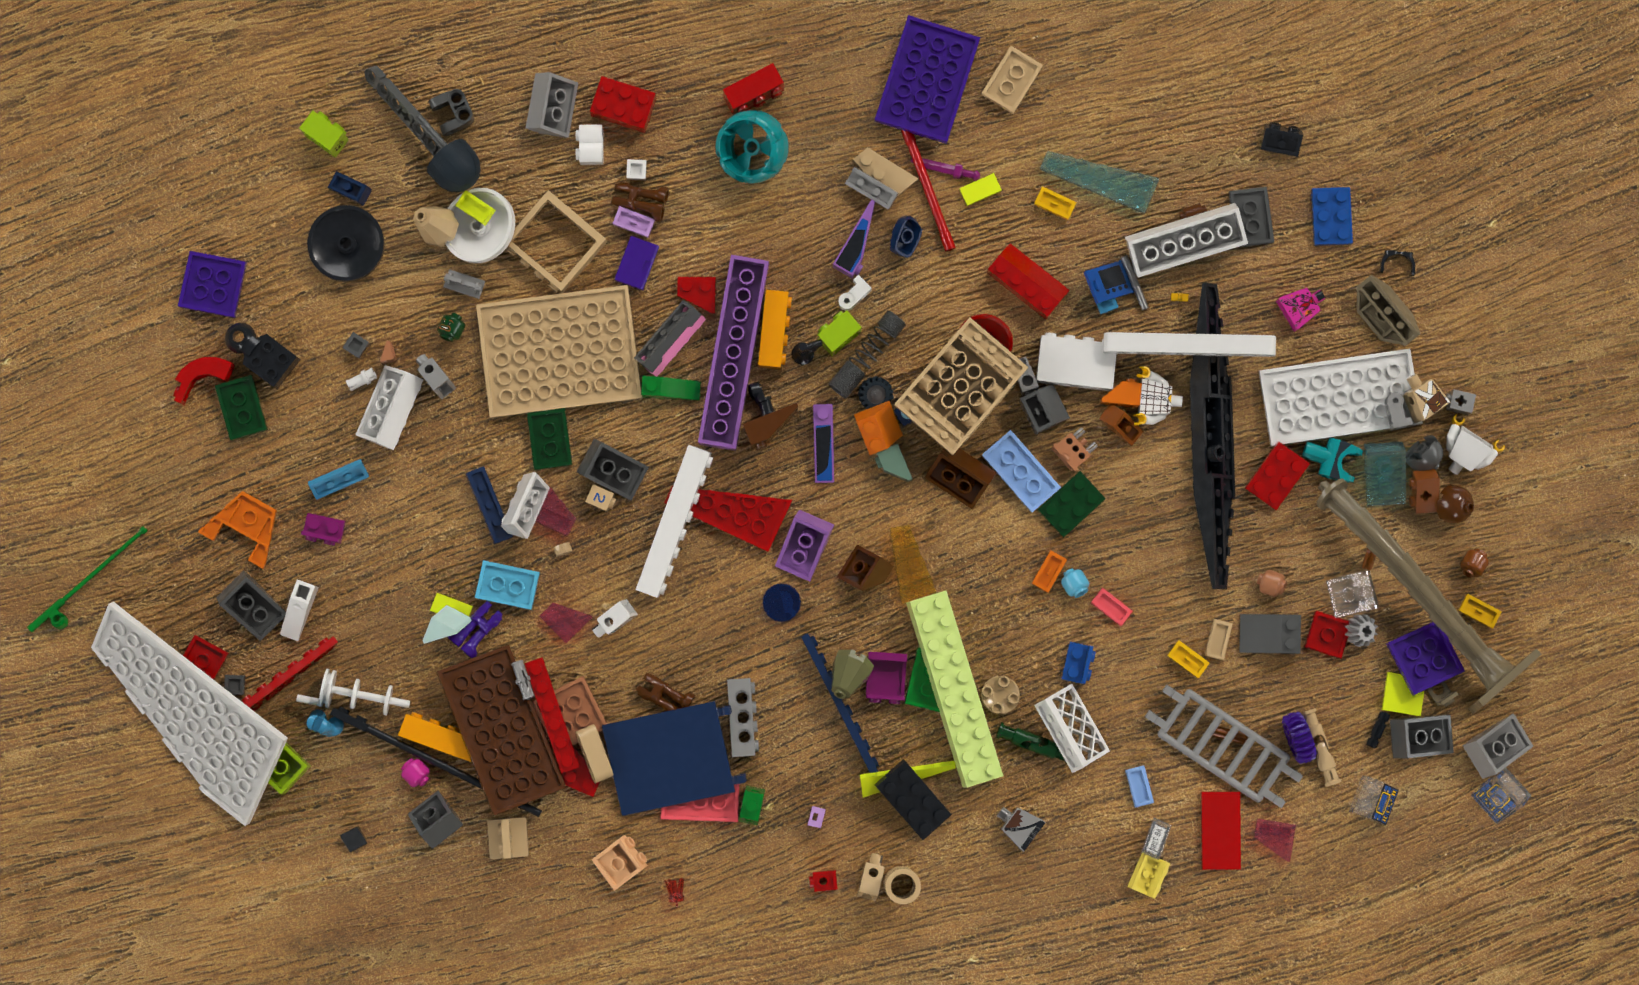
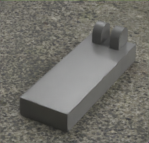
M856 167L852 169L849 178L845 182L849 187L874 200L888 210L899 194Z

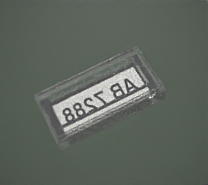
M1153 818L1141 852L1159 860L1172 825Z

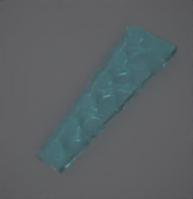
M1047 151L1040 170L1143 214H1145L1159 182L1157 177L1133 173L1120 168H1112L1104 164L1075 159L1071 156Z

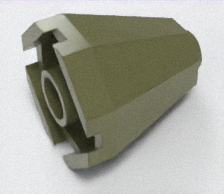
M852 649L838 651L833 662L831 690L837 698H850L868 680L874 665L865 655L861 654L859 657L855 655L856 651Z

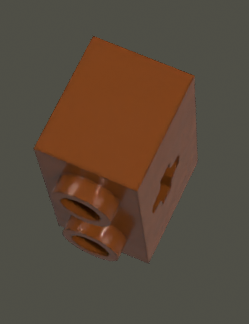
M1436 470L1412 471V479H1409L1410 490H1412V495L1409 496L1410 507L1414 508L1416 514L1437 512L1440 478Z

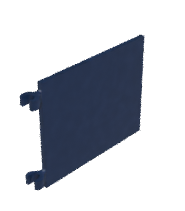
M715 701L602 725L622 816L735 792L734 784H741L747 781L746 773L732 776L719 716L731 714L730 705L717 708Z

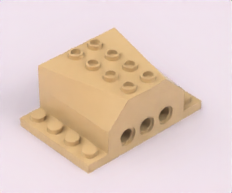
M969 317L897 400L894 406L951 455H954L1010 392L1018 379L1028 369V366Z

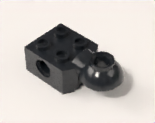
M246 323L233 324L225 333V343L230 351L236 354H244L243 365L277 390L301 360L268 334L256 337L254 329ZM239 333H243V340L241 342H236V335Z

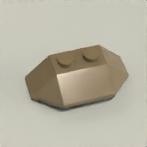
M1370 275L1356 287L1357 313L1381 341L1406 346L1421 334L1413 313L1388 284Z

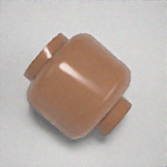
M1269 569L1264 574L1260 573L1257 584L1260 585L1259 590L1261 593L1277 597L1279 594H1283L1287 581L1283 574Z

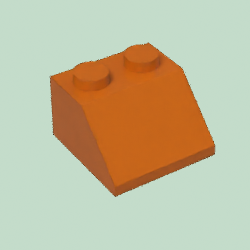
M890 401L854 414L869 455L888 449L903 436Z

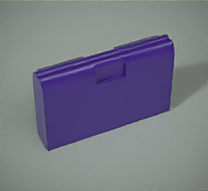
M630 236L614 280L633 288L644 290L659 246Z

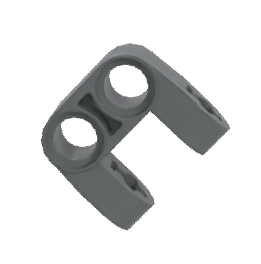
M459 89L442 93L428 101L432 111L442 109L448 105L453 110L456 118L440 126L443 136L459 132L474 122V115L464 93ZM455 96L462 97L459 103L452 102ZM465 112L470 114L467 120L460 119L461 114Z

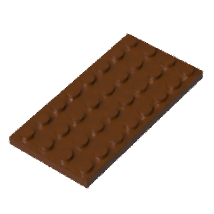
M509 645L436 672L493 817L566 788L531 699L523 701L519 685H516L515 680L517 679L511 665L516 661Z

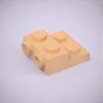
M626 835L620 837L592 859L614 891L648 866L646 864V856L641 852L638 853L635 849L634 840L631 837H626Z

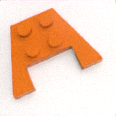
M242 491L221 512L210 519L204 527L200 528L198 533L215 541L224 524L257 542L248 561L264 569L277 510Z

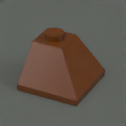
M856 545L837 578L861 591H865L883 584L894 566L882 557Z

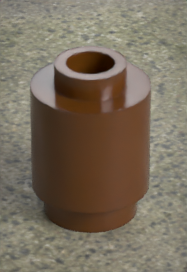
M1198 203L1183 208L1178 213L1181 220L1207 212L1205 205L1201 206Z

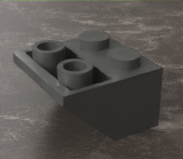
M1053 384L1019 399V403L1035 435L1070 419Z

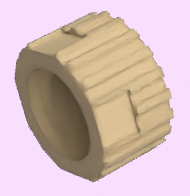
M569 542L553 548L556 557L572 552Z

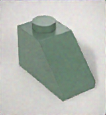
M898 444L876 453L877 457L874 459L878 469L882 468L883 472L904 481H912L911 474Z

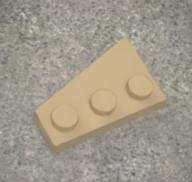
M868 147L853 159L861 171L899 193L898 196L919 180Z

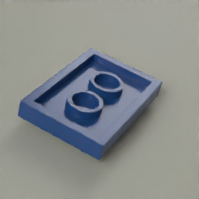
M1350 187L1312 188L1314 246L1352 245Z

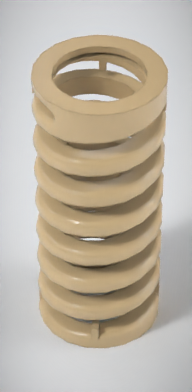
M896 866L890 869L884 877L885 892L895 903L909 904L919 896L921 882L916 873L910 868ZM900 874L909 875L913 881L912 889L905 895H896L891 890L892 880Z

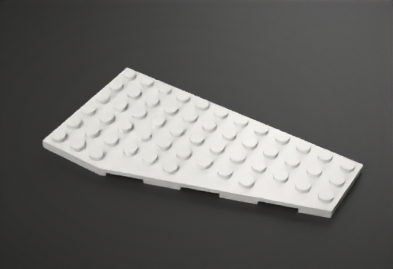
M115 602L108 604L91 648L105 666H109L127 689L125 691L142 715L146 714L164 737L162 741L178 762H183L200 784L199 789L244 826L250 824L288 737Z

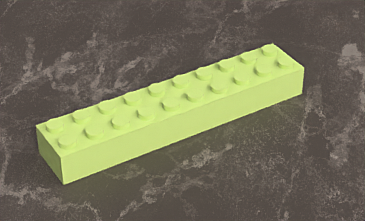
M947 591L906 602L962 787L968 788L1002 777L1003 773Z

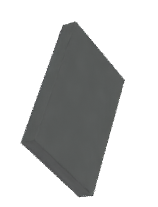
M1267 187L1229 191L1230 204L1235 203L1239 208L1248 244L1236 248L1274 244Z

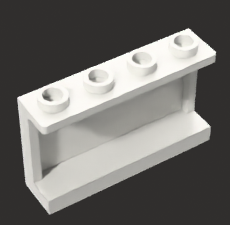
M1045 333V335L1040 337L1036 381L1042 384L1111 391L1113 390L1117 354L1103 353V339L1102 342L1094 341V338L1083 337V340L1075 339L1073 335H1064L1063 338L1056 337L1055 333Z

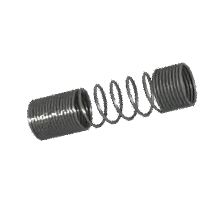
M887 310L885 315L877 322L878 326H874V331L879 338L872 334L867 335L873 345L861 342L862 347L867 353L856 349L855 353L860 360L849 357V361L847 360L842 368L839 369L830 383H828L835 392L845 399L850 396L865 376L864 372L854 365L850 359L856 360L868 369H871L858 355L857 351L877 362L864 347L863 343L876 349L881 354L883 352L873 343L869 336L890 346L878 334L875 328L886 332L894 339L905 328V322L893 312Z

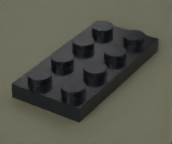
M904 759L874 784L922 840L928 837L952 815Z

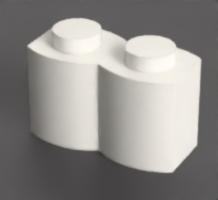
M602 124L579 125V130H576V141H579V149H576V160H579L580 165H603Z

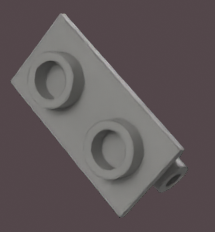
M449 269L448 274H445L443 287L480 299L485 281Z

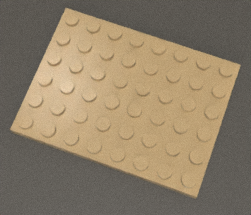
M628 285L476 305L490 418L642 399L638 361L634 359L637 352Z

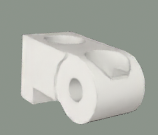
M859 275L853 279L855 286L848 293H843L839 297V306L844 311L852 310L872 291V288Z

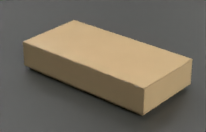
M1213 619L1204 656L1224 661L1233 623Z

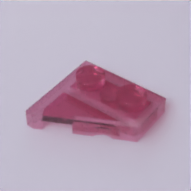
M550 487L535 522L568 537L576 522V518Z
M552 603L540 615L546 624L566 644L593 618L591 615L556 603Z
M1257 818L1254 838L1285 861L1290 862L1296 825Z

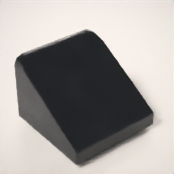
M359 826L340 835L349 852L368 844Z

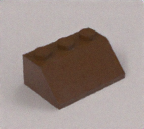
M943 448L926 474L925 479L973 509L997 472L960 448L954 455H951Z

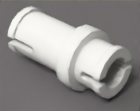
M371 367L366 371L362 370L361 374L346 380V383L350 390L354 391L364 384H371L372 380L377 379V375Z

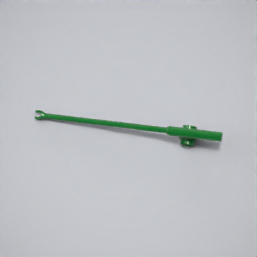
M142 526L132 538L63 598H59L28 625L29 631H35L48 618L51 619V624L55 628L60 630L68 626V618L59 611L65 604V601L148 530Z

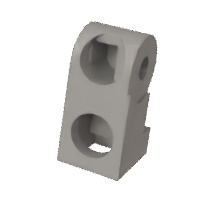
M1026 356L1019 359L1028 366V369L1017 381L1022 396L1028 395L1039 388Z
M1397 392L1391 393L1385 399V408L1391 431L1410 427L1413 424L1411 417H1405L1403 409L1404 398Z

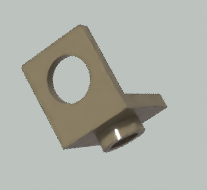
M1445 682L1440 683L1443 686V693L1440 695L1434 694L1433 687L1427 689L1437 706L1445 705L1446 707L1455 701L1454 698L1459 695L1456 691L1451 692Z

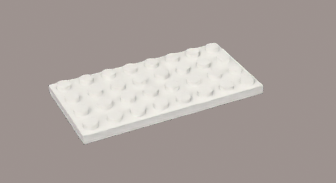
M1403 349L1258 371L1270 446H1275L1278 441L1285 445L1390 429L1385 399L1391 393L1397 392L1403 396L1404 393L1412 389L1406 380L1414 375L1411 350ZM1404 399L1403 409L1405 417L1408 418L1411 417V414ZM1412 419L1413 424L1411 426L1421 425L1423 422L1414 423Z

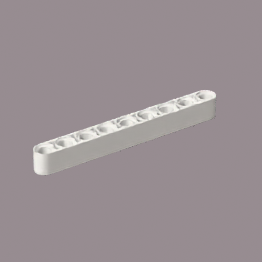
M1106 332L1103 338V353L1276 356V336Z

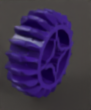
M1292 712L1283 716L1284 733L1295 760L1302 764L1316 759L1315 743L1304 716L1300 712Z

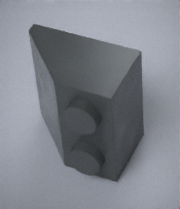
M439 790L408 813L418 833L432 849L463 826L457 813Z

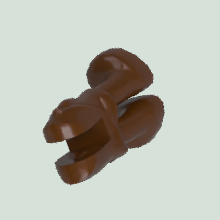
M620 182L615 184L614 190L628 194V199L613 196L611 204L634 211L637 209L649 212L655 221L662 222L665 211L664 204L667 203L669 196L668 187L650 190L632 186L629 183ZM638 197H643L655 200L659 203L639 201L637 199Z
M646 673L643 679L649 684L654 685L651 692L641 685H638L636 688L641 698L651 701L665 711L679 709V707L662 697L663 694L676 701L683 708L689 707L696 696L691 692L682 694L669 687L670 684L649 673Z

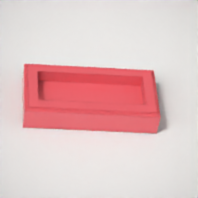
M1101 588L1091 601L1092 605L1120 627L1133 612L1104 588Z

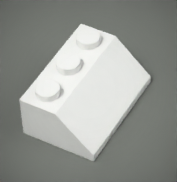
M537 473L524 474L517 485L514 498L510 500L509 509L502 519L501 527L508 534L528 539L550 489Z

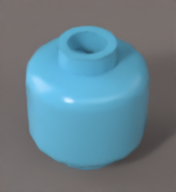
M1071 568L1064 572L1061 584L1069 596L1079 598L1088 592L1090 583L1082 570Z

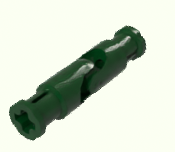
M1002 722L1000 723L996 738L1008 740L1013 745L1048 758H1057L1065 761L1055 741L1020 728L1014 729L1004 725Z

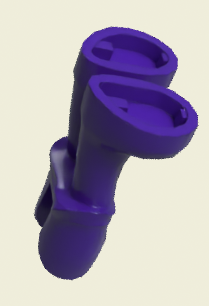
M488 601L471 615L472 621L457 634L447 637L456 646L460 647L467 636L478 625V631L460 648L470 658L477 657L476 647L485 635H488L492 628L498 626L502 620L503 613L499 610L489 620L483 617L492 607V604Z

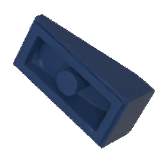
M337 171L328 186V189L364 206L372 191L367 185Z

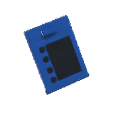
M1121 260L1083 272L1096 304L1134 293Z

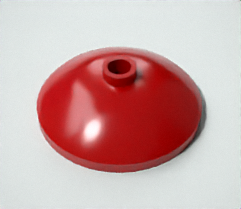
M977 314L970 317L1012 352L1013 336L1005 322L990 314Z

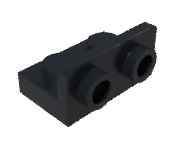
M1276 122L1265 124L1261 150L1298 157L1303 139V132L1300 128L1296 126L1282 127L1281 124Z

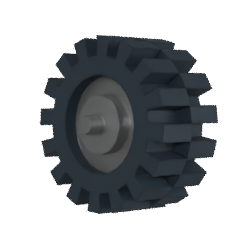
M873 376L868 377L867 380L862 382V385L859 386L858 395L862 405L869 409L887 401L891 403L894 392L887 380L882 377Z

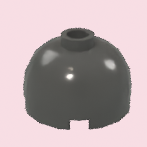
M1433 435L1423 437L1425 441L1422 443L1417 441L1404 455L1407 458L1404 461L1415 471L1436 470L1439 468L1443 458V449L1437 438Z

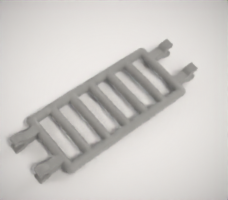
M1166 684L1162 691L1178 701L1167 720L1165 721L1151 710H1148L1145 718L1161 727L1157 733L1158 737L1253 801L1260 803L1266 797L1282 808L1286 801L1270 791L1271 786L1281 772H1284L1298 783L1303 777L1301 773L1287 765L1290 755L1193 690L1187 689L1184 695ZM1191 698L1200 706L1178 738L1174 739L1167 732ZM1207 709L1215 714L1216 717L1194 749L1191 750L1183 745V743ZM1222 720H1224L1232 728L1211 759L1207 761L1199 754ZM1238 731L1248 736V739L1224 772L1215 765ZM1254 742H1257L1264 747V750L1240 783L1231 776ZM1272 752L1281 759L1259 792L1255 793L1248 786Z

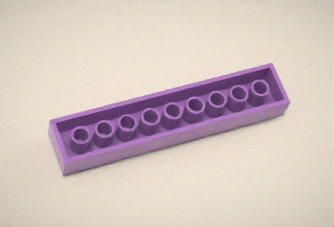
M731 255L698 438L699 445L732 451L737 450L769 261Z

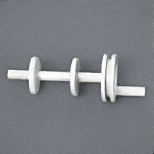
M330 669L325 671L319 698L298 694L296 702L321 707L325 703V707L329 708L334 693L351 697V709L355 708L357 698L384 703L383 715L386 716L390 705L409 708L411 702L392 697V685H389L386 696L359 691L360 679L355 680L353 689L335 686L337 671L333 670L331 674Z

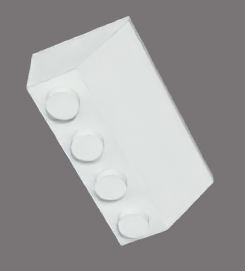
M385 365L356 432V436L394 450L402 429L406 425L410 410L413 408L416 396L421 389L423 379L406 371Z

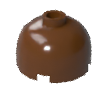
M1447 485L1440 493L1443 494L1442 499L1437 502L1439 518L1444 520V522L1452 524L1466 521L1474 510L1472 495L1463 487Z

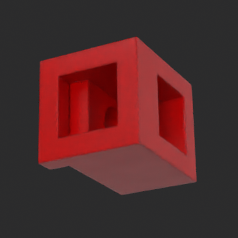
M836 870L813 872V876H809L810 888H814V892L838 890ZM820 878H826L827 883L821 885L819 882Z

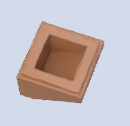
M386 341L380 359L381 364L392 363L397 360L391 341Z

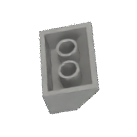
M551 72L535 73L525 129L540 134L569 138L578 82Z

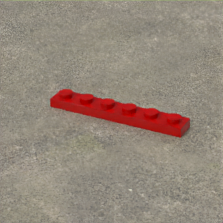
M541 657L524 663L528 676L531 678L530 682L561 774L579 768L580 765L544 658Z

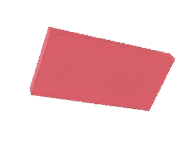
M734 784L735 792L662 807L661 819L738 822L740 784Z

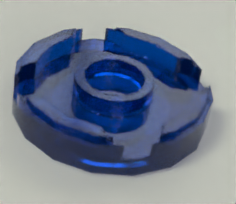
M788 584L773 585L766 591L763 597L764 611L768 617L775 621H789L800 610L801 600L799 593Z

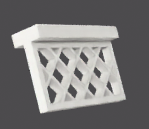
M1073 684L1034 705L1072 773L1084 768L1110 751ZM1066 691H1069L1071 694L1072 702L1065 699ZM1052 699L1060 702L1059 709L1056 708ZM1064 704L1071 706L1070 714L1063 711ZM1075 709L1080 710L1081 718L1075 716ZM1063 716L1069 718L1068 726L1065 724ZM1074 721L1080 723V731L1073 728ZM1085 725L1090 728L1091 735L1084 733ZM1072 733L1079 735L1078 743L1074 740ZM1083 738L1090 740L1089 748L1083 745ZM1094 743L1099 744L1102 749L1101 752L1094 750ZM1082 750L1088 752L1087 760L1083 756Z

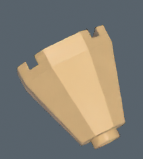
M438 206L421 207L415 211L413 217L424 242L438 247H443L446 245L444 244L445 242L452 241L459 226L452 210Z

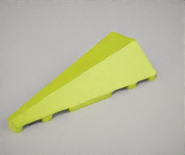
M947 761L911 768L921 779L955 769L956 766L955 761ZM890 770L860 774L862 797L880 793L874 784Z

